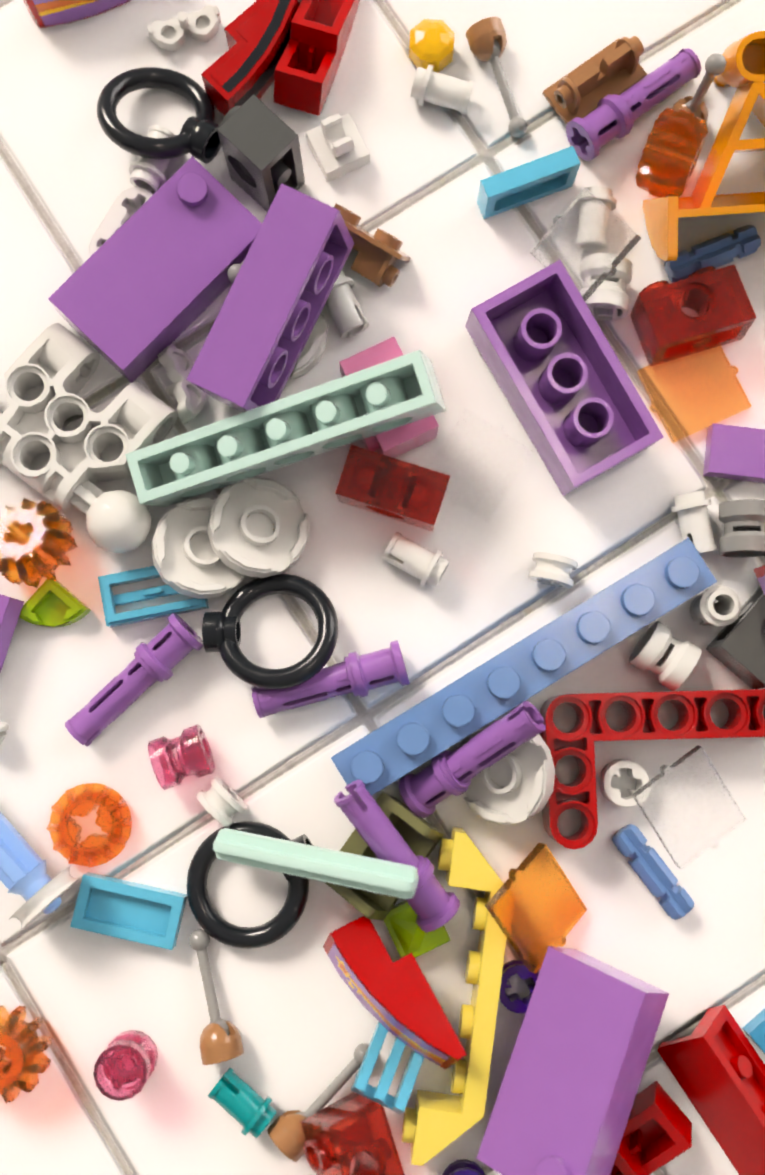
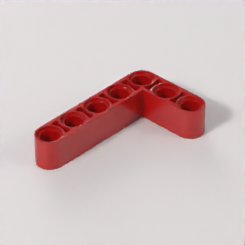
M765 689L564 694L549 698L540 708V714L545 721L543 724L546 726V729L539 735L550 749L555 768L562 757L571 755L578 762L579 774L573 782L562 784L557 779L555 773L553 792L545 808L542 809L545 831L553 840L569 849L584 848L596 836L598 815L594 741L765 737V719L763 717ZM717 700L722 701L727 706L729 712L728 720L721 728L713 723L710 716L711 707ZM665 701L674 704L678 711V721L675 726L668 730L661 725L658 719V710ZM614 702L623 705L628 715L627 723L619 731L611 729L605 718L606 710ZM562 703L572 706L577 715L574 728L565 733L558 730L553 721L554 711ZM577 809L582 820L581 827L573 835H561L557 826L559 816L565 810Z

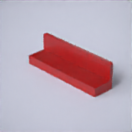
M725 1004L709 1008L690 1036L662 1042L658 1047V1053L738 1174L765 1175V1064Z

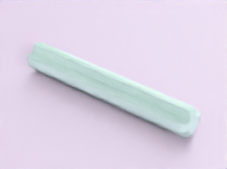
M229 828L220 829L213 843V851H215L216 857L219 860L397 898H413L418 886L419 876L417 868L411 865Z

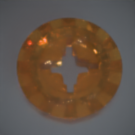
M100 783L77 785L66 790L51 807L50 822L46 829L50 832L53 850L66 858L68 864H77L91 868L107 863L124 849L130 838L132 829L130 809L124 798L109 786ZM99 805L95 823L108 836L103 833L100 835L93 833L79 843L82 827L71 816L86 817L93 810H96Z

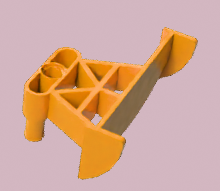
M765 31L751 33L733 42L722 54L726 59V68L720 75L715 76L713 82L719 87H725L728 84V87L732 86L737 89L692 196H670L643 200L644 218L651 245L657 256L664 261H676L678 258V218L765 212V191L716 195L733 153L765 151V138L739 140L751 111L765 127Z

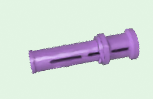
M683 48L674 57L653 72L647 74L622 94H608L599 100L595 110L583 118L576 117L567 123L566 136L570 146H574L577 155L585 161H591L599 155L600 148L614 138L621 139L628 135L637 118L664 101L665 98L686 83L697 78L701 73V63L698 56L690 48L685 50Z
M173 612L167 618L169 624L148 644L141 642L133 653L135 659L100 690L89 703L64 723L68 732L80 744H85L88 747L108 725L116 720L157 680L163 682L173 676L172 669L193 649L199 651L204 647L203 640L179 615Z
M398 640L391 641L388 648L359 655L356 651L348 653V656L344 657L345 662L322 668L320 672L308 681L291 688L270 690L252 686V698L258 717L264 718L277 712L302 707L353 693L354 696H360V698L368 696L371 689L399 682L402 686L409 685L410 682Z
M524 701L510 711L509 714L494 722L454 751L448 750L432 758L429 766L417 774H406L399 781L400 794L405 804L417 816L421 818L429 817L436 810L438 803L452 794L459 796L465 793L471 784V779L487 767L489 768L526 741L544 732L546 726L543 724L545 721L542 715L532 703Z
M362 780L353 781L344 788L349 795L345 796L340 791L335 796L333 802L337 807H340L377 858L417 868L419 876L418 886L414 897L406 899V901L417 914L416 923L422 931L430 932L445 925L460 907L459 899L453 892H446L433 875L434 866L430 860L414 854L365 788Z

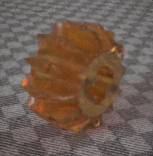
M666 108L662 111L658 119L655 120L653 129L642 151L641 160L637 166L638 171L635 176L637 186L648 191L647 193L659 198L680 197L683 195L708 133L706 120L694 116L695 113L683 109L678 111Z
M24 498L18 510L5 505L6 516L0 521L1 576L12 584L20 585L24 582L27 586L35 588L39 586L43 576L48 580L56 581L55 569L59 565L71 566L69 557L65 553L78 547L75 543V538L71 535L74 530L71 522L63 514H59V511L52 504L46 503L44 500L36 504L34 501Z
M0 1005V1045L6 1047V1050L0 1047V1094L5 1103L14 1101L20 1095L21 1090L31 1092L39 1084L38 1074L44 1073L51 1063V1059L42 1052L52 1044L53 1037L46 1035L38 1036L36 1031L42 1026L43 1017H36L30 1023L26 1022V1006H18L9 1014L6 1007Z

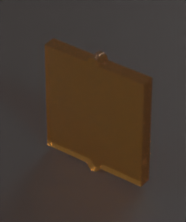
M716 335L643 367L636 372L652 403L649 409L652 413H657L672 444L708 428L713 423L717 424L752 407L736 376L738 368L730 365Z
M540 842L517 869L511 868L509 870V878L485 905L526 968L535 974L542 966L548 946H564L566 943L565 937L587 911L584 903L547 845Z

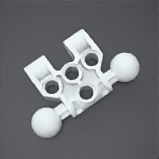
M53 323L23 351L4 373L6 401L9 406L3 413L0 412V463L62 511L67 512L75 507L86 515V527L89 537L97 547L109 553L133 551L145 542L150 532L151 515L148 506L140 504L137 495L129 491L115 490L104 492L96 484L98 481L105 482L132 478L125 454L163 441L175 425L178 412L138 382H132L126 386L102 412H92L83 398L77 395L95 373L100 363V353L60 323ZM44 386L42 394L37 399L24 401L28 390L32 387ZM74 415L83 416V421L77 429L72 431L62 430L64 422L69 417ZM113 444L123 446V451L116 460L110 462L101 460V454L108 446ZM50 453V460L45 467L39 470H30L31 461L36 455Z

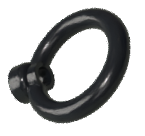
M159 67L136 68L117 75L100 92L96 107L100 127L114 144L131 154L150 159H171L190 153L196 159L207 164L216 157L222 146L217 131L220 125L215 123V110L211 98L195 80L180 72ZM145 88H161L176 92L185 97L194 107L196 117L191 116L185 121L179 135L167 138H151L127 129L118 119L116 109L120 100L133 91Z
M291 574L256 578L246 583L229 598L222 612H205L202 623L203 646L207 653L220 652L224 663L235 676L252 686L270 690L291 688L314 677L329 661L338 638L337 614L328 596L311 581ZM273 594H288L302 599L313 610L318 623L317 639L311 651L296 664L280 669L260 667L248 660L239 647L241 642L240 619L247 608L257 600Z
M236 822L229 827V829L313 846L305 834L291 840L278 829L260 822ZM218 829L209 835L198 847L188 869L186 882L187 898L196 921L212 938L235 948H260L280 940L293 929L303 914L308 899L309 879L283 873L288 881L286 901L279 913L265 924L255 927H240L229 923L216 912L211 904L207 890L208 873L216 859L213 843L220 830Z

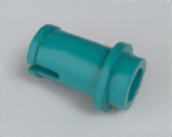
M229 1067L207 1096L219 1104L244 1127L241 1131L244 1136L249 1132L257 1139L277 1113V1110L270 1105L273 1099L268 1096L264 1100Z

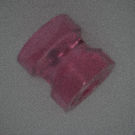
M199 724L183 729L180 736L173 739L163 736L148 742L150 762L157 781L163 790L180 785L185 777L194 775L200 778L215 772L213 755L206 735Z
M139 1030L124 1031L113 1038L107 1048L102 1051L95 1062L93 1076L95 1085L104 1096L111 1100L124 1101L133 1098L142 1090L157 1066L158 1051L152 1038Z

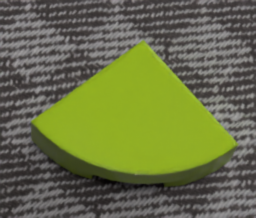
M49 576L22 606L19 617L31 624L44 625L43 627H63L79 621L91 609L57 579Z

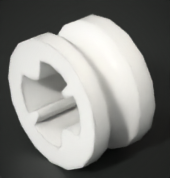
M547 552L533 553L532 560L536 562V568L529 571L528 578L530 580L559 588L573 587L574 580L570 578V572L577 569L578 562L576 560Z
M619 759L611 761L602 769L599 777V787L603 796L611 803L623 807H632L643 802L648 795L650 781L645 769L637 762ZM627 768V775L636 779L635 790L627 789L630 794L627 797H621L620 790L611 785L612 777H621L618 770Z
M214 776L210 780V790H201L196 797L212 817L223 826L229 828L234 823L233 815L237 812L242 814L248 808L231 787L217 776Z

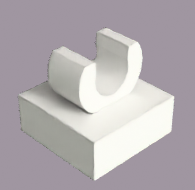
M349 112L342 116L337 113L320 121V126L306 132L307 143L327 183L370 163V152Z

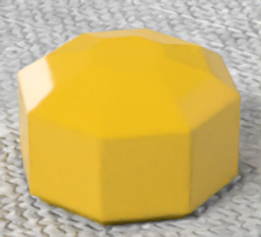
M423 19L410 30L409 59L417 68L427 69L428 65L434 66L433 71L439 73L453 60L455 33L443 20Z

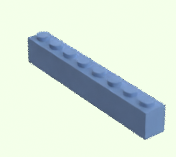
M688 537L333 755L331 759L347 785L353 781L362 780L365 788L372 796L710 587L717 580Z

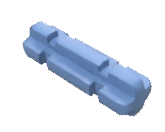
M748 224L733 230L734 234L732 235L725 233L694 245L689 252L687 250L679 251L676 261H665L664 263L669 280L672 283H680L690 279L691 274L700 275L733 262L734 257L743 258L755 253L761 246V238L756 227Z
M633 824L621 828L612 837L614 845L623 856H629L628 863L652 895H655L656 898L660 897L658 903L667 915L674 920H678L689 913L694 907L693 899L684 887L676 885L678 883L677 878L655 849L650 847V845L646 846L648 840L639 828Z

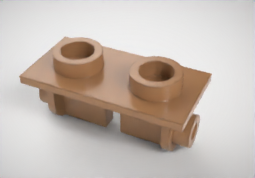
M637 36L618 38L542 91V95L566 125L576 117L583 118L595 110L599 100L608 94L620 95L647 75L646 71L638 63L639 56L644 53L641 40Z
M335 203L334 208L340 211L354 242L353 249L358 251L350 269L374 282L379 287L385 284L391 288L400 273V270L394 267L397 259L408 262L411 259L410 256L400 251L404 242L380 228H377L374 235L358 226L361 220L359 215Z

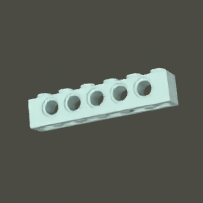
M417 350L127 453L125 456L139 503L167 507L243 481L244 479L252 478L446 411L432 362L421 350Z

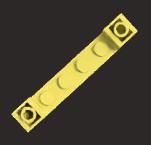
M452 827L451 839H441L438 870L446 871L445 879L448 886L485 891L484 898H475L472 929L480 930L477 951L469 950L466 962L465 983L473 984L471 1004H462L459 1016L458 1037L466 1039L465 1052L467 1055L456 1062L452 1070L451 1093L459 1094V1096L417 1090L415 1108H405L402 1142L410 1143L411 1164L419 1166L426 1164L484 1118L512 894L463 828Z

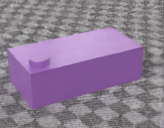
M192 156L48 300L71 327L132 383L158 358L157 355L171 345L230 286L232 282L227 275L228 269L233 264H241L245 259L262 223Z
M281 183L186 379L214 399L241 412L279 399L354 246L352 237L338 209Z
M561 260L556 261L471 309L465 328L563 496L644 451L664 437Z
M548 946L476 1159L501 1175H610L669 993L577 949Z

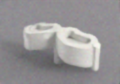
M206 5L201 11L190 12L189 14L183 11L179 12L178 18L171 17L166 21L154 20L151 25H147L150 39L160 48L173 52L185 43L187 36H191L197 41L209 42L219 30V25L221 24L220 10L217 5L214 7Z
M169 345L157 356L159 362L165 367L166 376L172 381L165 391L168 395H174L178 403L177 412L182 418L181 423L186 424L199 415V412L204 407L206 394L186 380L194 365V361L185 352L176 348L175 345Z

